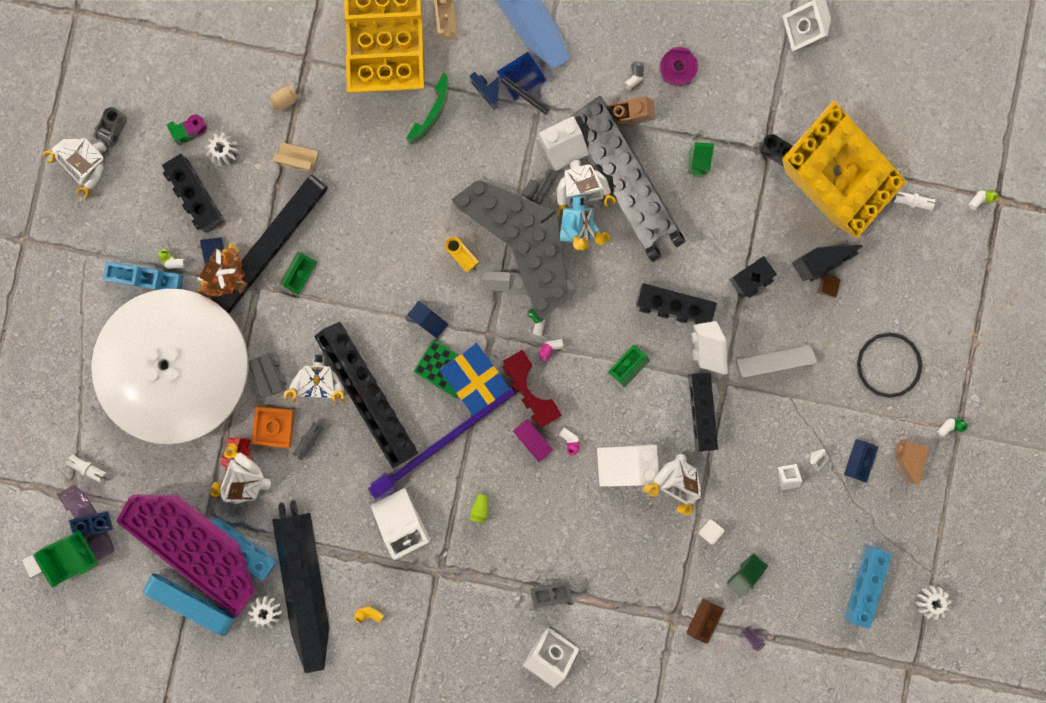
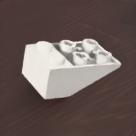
M406 488L370 505L393 560L429 543L430 537Z

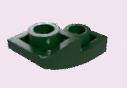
M751 554L740 564V570L727 581V585L742 597L762 576L768 564L756 554Z

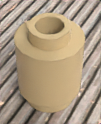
M290 85L288 87L284 86L271 94L272 99L269 101L275 110L279 109L282 112L296 103L299 97Z

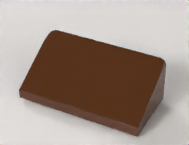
M702 599L690 623L687 634L696 640L708 644L724 608Z

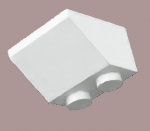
M574 116L539 133V140L555 172L570 165L572 161L580 160L589 155L583 134Z
M717 321L694 325V333H691L692 343L695 344V349H692L694 361L697 360L700 368L728 374L726 339Z
M547 627L529 652L523 666L555 688L565 679L579 649Z

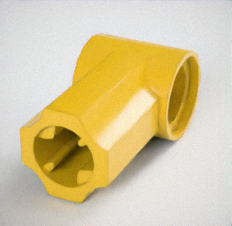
M457 237L447 239L445 242L446 251L466 273L471 271L479 261L463 245L460 239ZM454 241L459 244L458 250H449V244Z

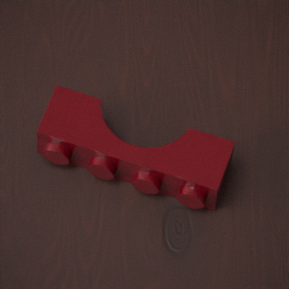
M523 349L503 360L505 365L502 368L507 376L511 375L514 379L512 385L516 392L521 391L524 396L521 400L526 409L531 408L534 413L531 417L536 426L540 424L541 427H544L562 416L553 399H539L529 391L526 380L527 374L533 365Z

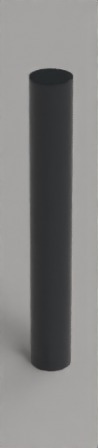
M505 75L502 77L501 83L545 115L549 113L550 108Z

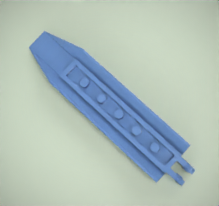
M496 0L525 46L555 69L570 60L558 26L541 0Z

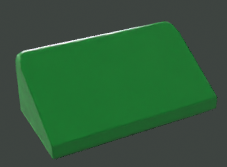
M297 251L279 284L299 295L317 261Z
M633 344L611 367L608 373L623 387H626L649 363L650 359Z

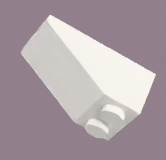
M657 445L597 448L599 486L652 485L655 482L654 479L659 473Z

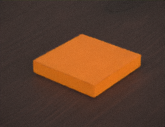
M255 406L251 445L291 448L295 410Z

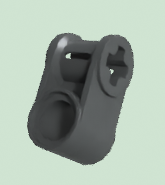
M114 107L106 108L99 123L94 128L93 137L106 141L109 146H114L119 140L120 134L127 122L126 115ZM117 114V119L113 121V116Z

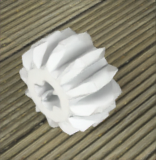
M221 133L220 137L214 134V140L208 139L210 145L205 146V149L208 150L206 156L211 158L212 163L218 162L219 166H223L224 162L230 165V159L236 160L234 154L239 153V150L236 149L238 143L233 141L232 136H226L225 133Z
M929 586L928 590L922 588L923 595L917 594L920 601L915 602L916 605L920 606L918 611L922 614L924 613V617L928 619L932 617V619L938 620L939 616L945 617L944 611L949 612L950 609L947 605L952 603L947 599L948 593L943 592V589L940 587L935 589L934 586Z
M267 595L263 597V600L258 597L256 603L250 604L252 610H249L248 614L253 615L249 622L256 621L255 628H258L260 625L262 630H265L267 626L273 628L275 626L274 622L278 623L280 621L278 616L282 614V611L277 610V608L281 604L277 603L275 605L276 599L274 597L270 601ZM267 610L268 614L263 615L262 611Z

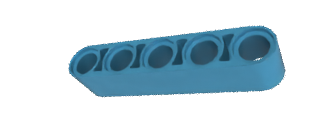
M152 573L142 591L149 598L221 636L227 635L235 620V617L228 611L159 574Z

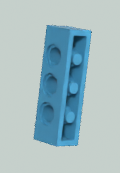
M219 517L209 520L240 545L247 569L251 574L261 581L269 576L279 561Z
M866 545L844 618L851 624L867 629L871 628L892 558L891 553Z

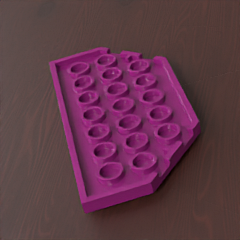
M133 494L128 498L116 522L237 618L255 593L240 545L178 495Z

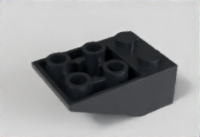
M860 244L817 247L791 263L803 282L808 279L812 282L824 276L826 272L837 268L843 264L842 262L858 255L857 250L863 246Z

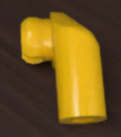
M367 606L355 612L354 620L357 623H362L363 620L371 618L380 623L384 614Z

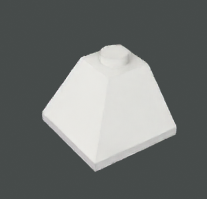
M812 0L782 16L793 52L828 35L831 17L826 1Z

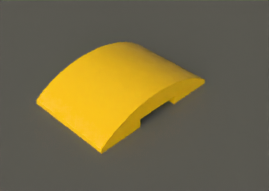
M344 0L347 42V93L424 90V38L421 0Z

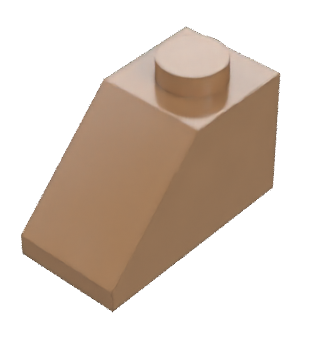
M900 441L895 448V460L908 482L920 485L929 447L908 441Z

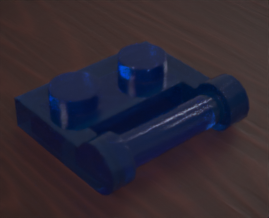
M529 51L496 71L500 80L505 75L514 83L521 81L534 72L536 77L521 86L525 91L546 82L545 76ZM505 86L514 101L518 100L519 95Z

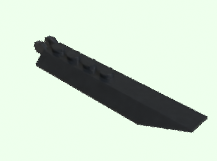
M293 500L290 502L292 516L287 517L286 507L282 502L278 505L280 519H272L291 636L304 672L325 670L329 621L311 513L299 515L297 503Z

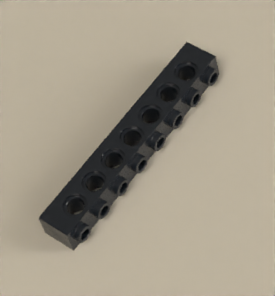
M341 322L323 328L314 338L392 469L419 454Z

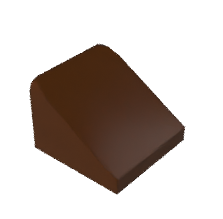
M825 274L821 277L817 293L836 298L841 279Z

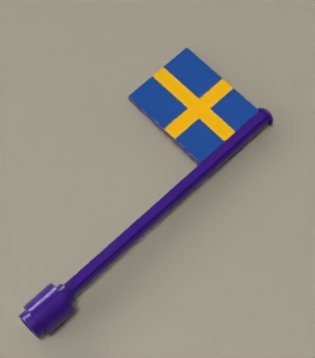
M477 342L439 369L472 416L395 473L389 475L384 473L373 481L368 490L375 500L383 499L397 488L395 484L398 483L399 479L513 395H517L515 388L507 385Z

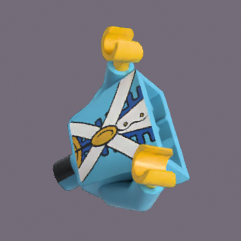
M573 196V207L563 210L560 241L573 242L576 250L588 248L587 240L593 239L594 235L598 245H603L610 240L608 233H599V228L593 222V209L584 207L585 197Z

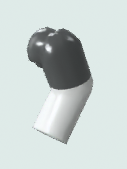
M634 61L631 64L633 76L624 82L629 90L643 80L644 66L641 62Z

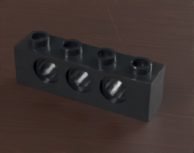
M180 153L162 164L165 170L163 172L164 177L174 185L172 189L175 195L183 200L184 204L182 206L188 214L191 213L194 218L192 223L197 230L207 233L225 222L186 156ZM185 174V180L183 182H179L180 176ZM195 190V196L189 199V193ZM205 206V212L199 215V208Z
M642 283L635 307L639 308V311L642 313L650 314V311L658 313L657 316L668 319L671 316L675 317L677 322L687 324V321H690L696 325L713 322L717 302ZM653 297L661 299L662 304L660 307L653 305ZM672 302H677L680 305L678 312L671 309ZM690 307H696L698 309V315L696 317L690 314Z
M711 372L688 375L695 451L718 450Z

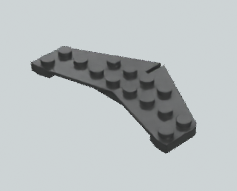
M481 180L475 181L451 199L460 211L467 214L511 247L534 311L540 319H543L567 300L568 288L562 243L560 241L558 215L556 214L542 225L544 221L555 214L554 210Z

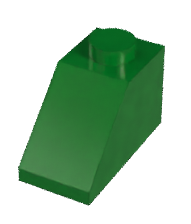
M695 142L689 150L688 174H693L695 177H703L705 174H708L711 168L714 143Z

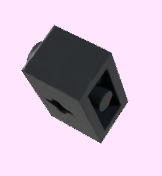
M763 256L729 280L741 298L745 296L750 298L758 293L757 288L761 285L766 287L774 282L773 277L777 273L765 256ZM753 276H756L757 279L754 282H752L751 278Z

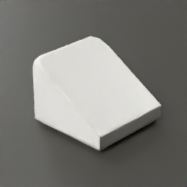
M797 464L778 467L782 490L801 486L802 479Z
M709 520L700 530L699 535L712 545L725 531L713 520Z
M33 555L22 560L30 578L42 573Z

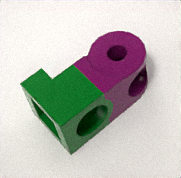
M197 114L191 115L187 121L178 125L174 121L166 124L173 140L178 145L204 134L208 127L206 121Z

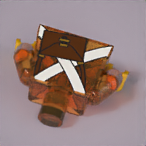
M229 243L230 246L227 250L223 249L222 252L217 248L196 278L202 284L201 289L196 292L204 296H221L224 293L232 294L234 289L240 293L246 289L247 283L241 280L245 272L241 269L242 262L238 254V248Z

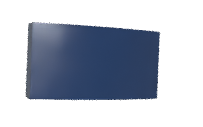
M109 510L69 520L72 533L80 530L83 537L113 530Z

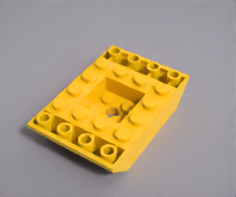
M832 101L782 159L785 173L835 226L855 238H859L907 182L836 101ZM836 165L839 167L838 175L833 173V168Z

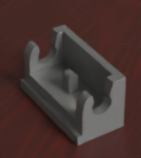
M569 581L531 589L534 609L572 602Z

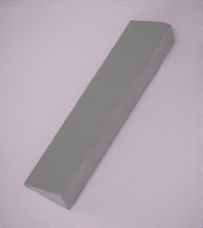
M811 345L738 359L736 364L739 378H746L817 364V360Z

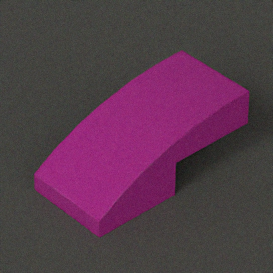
M528 419L513 430L514 434L538 462L553 451Z

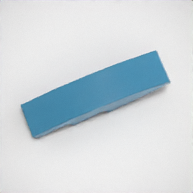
M106 261L103 280L153 290L181 289L184 278L180 274Z

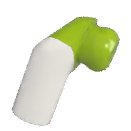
M991 190L979 191L968 206L973 210H977L981 203L996 202L998 194Z
M161 249L158 252V259L166 268L186 267L185 259H174L166 249Z

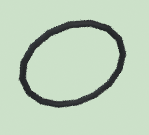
M889 332L877 334L864 344L859 351L857 368L859 377L867 389L876 395L891 398L902 396L914 388L920 379L922 361L921 355L913 342L903 335ZM888 336L900 338L908 343L914 350L918 361L917 375L912 384L903 391L892 394L878 392L871 387L865 380L861 368L863 352L868 345L878 338Z

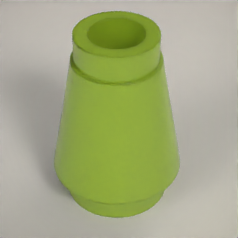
M477 494L469 514L470 521L485 524V520L488 519L489 496Z

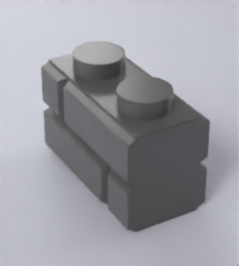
M267 353L248 361L262 398L286 390L287 379L279 371L278 367L281 364L277 356Z

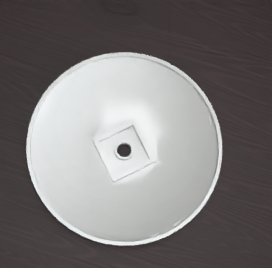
M161 289L139 295L128 301L109 318L102 328L94 347L92 380L102 408L122 430L134 437L152 443H184L212 432L234 411L243 395L247 382L248 353L238 325L226 310L216 302L187 290ZM163 360L169 362V368L165 371L160 368V363Z

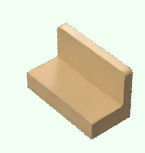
M281 143L279 154L274 153L272 161L276 165L313 174L318 152Z

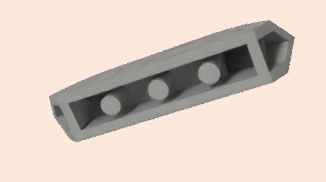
M487 271L480 279L486 291L528 295L521 274ZM566 279L568 288L567 299H571L577 289L572 280Z

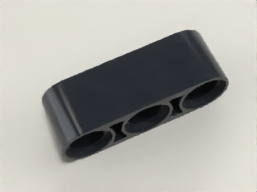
M774 134L767 135L759 145L760 151L765 156L783 166L782 159L784 158L782 151L789 152L793 145ZM766 141L772 142L774 148H768L766 145Z

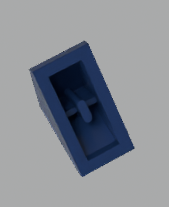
M420 301L415 304L407 315L436 339L448 326L446 321Z

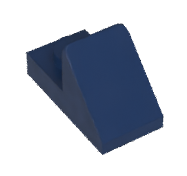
M476 72L472 73L469 76L470 83L492 109L495 110L498 101L499 77L487 86L488 82L482 75L478 76Z

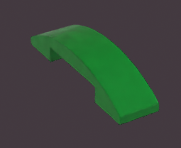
M444 72L434 88L435 94L439 97L423 125L415 122L406 137L407 142L411 145L422 139L434 127L443 112L448 95V77Z

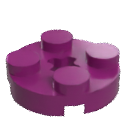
M683 47L670 49L660 61L659 70L662 80L672 86L688 85L698 71L696 57L691 54L690 50ZM679 62L684 69L677 71L674 66Z

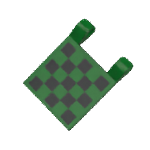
M433 339L413 372L454 398L459 397L439 370L457 357L458 354Z

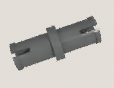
M313 422L305 436L302 435L300 438L301 442L292 452V455L297 457L299 452L302 451L298 459L303 460L310 447L315 445V440L324 428Z

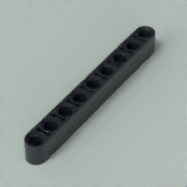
M313 174L310 175L237 265L234 273L244 274L233 291L229 293L227 284H225L222 289H218L211 300L220 305L229 314L323 197L328 186ZM241 281L247 285L243 292L237 289Z

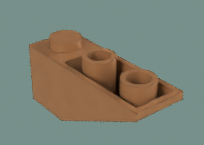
M646 96L607 105L618 125L656 120L654 101Z

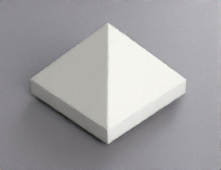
M825 449L811 453L810 463L815 471L818 472L830 460Z

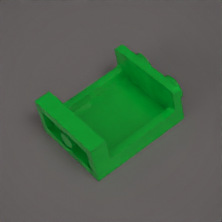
M80 530L41 548L33 554L36 563L52 588L80 573L81 575L87 573L99 564Z

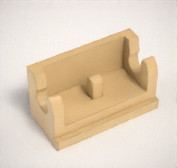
M434 0L439 40L458 38L454 1Z

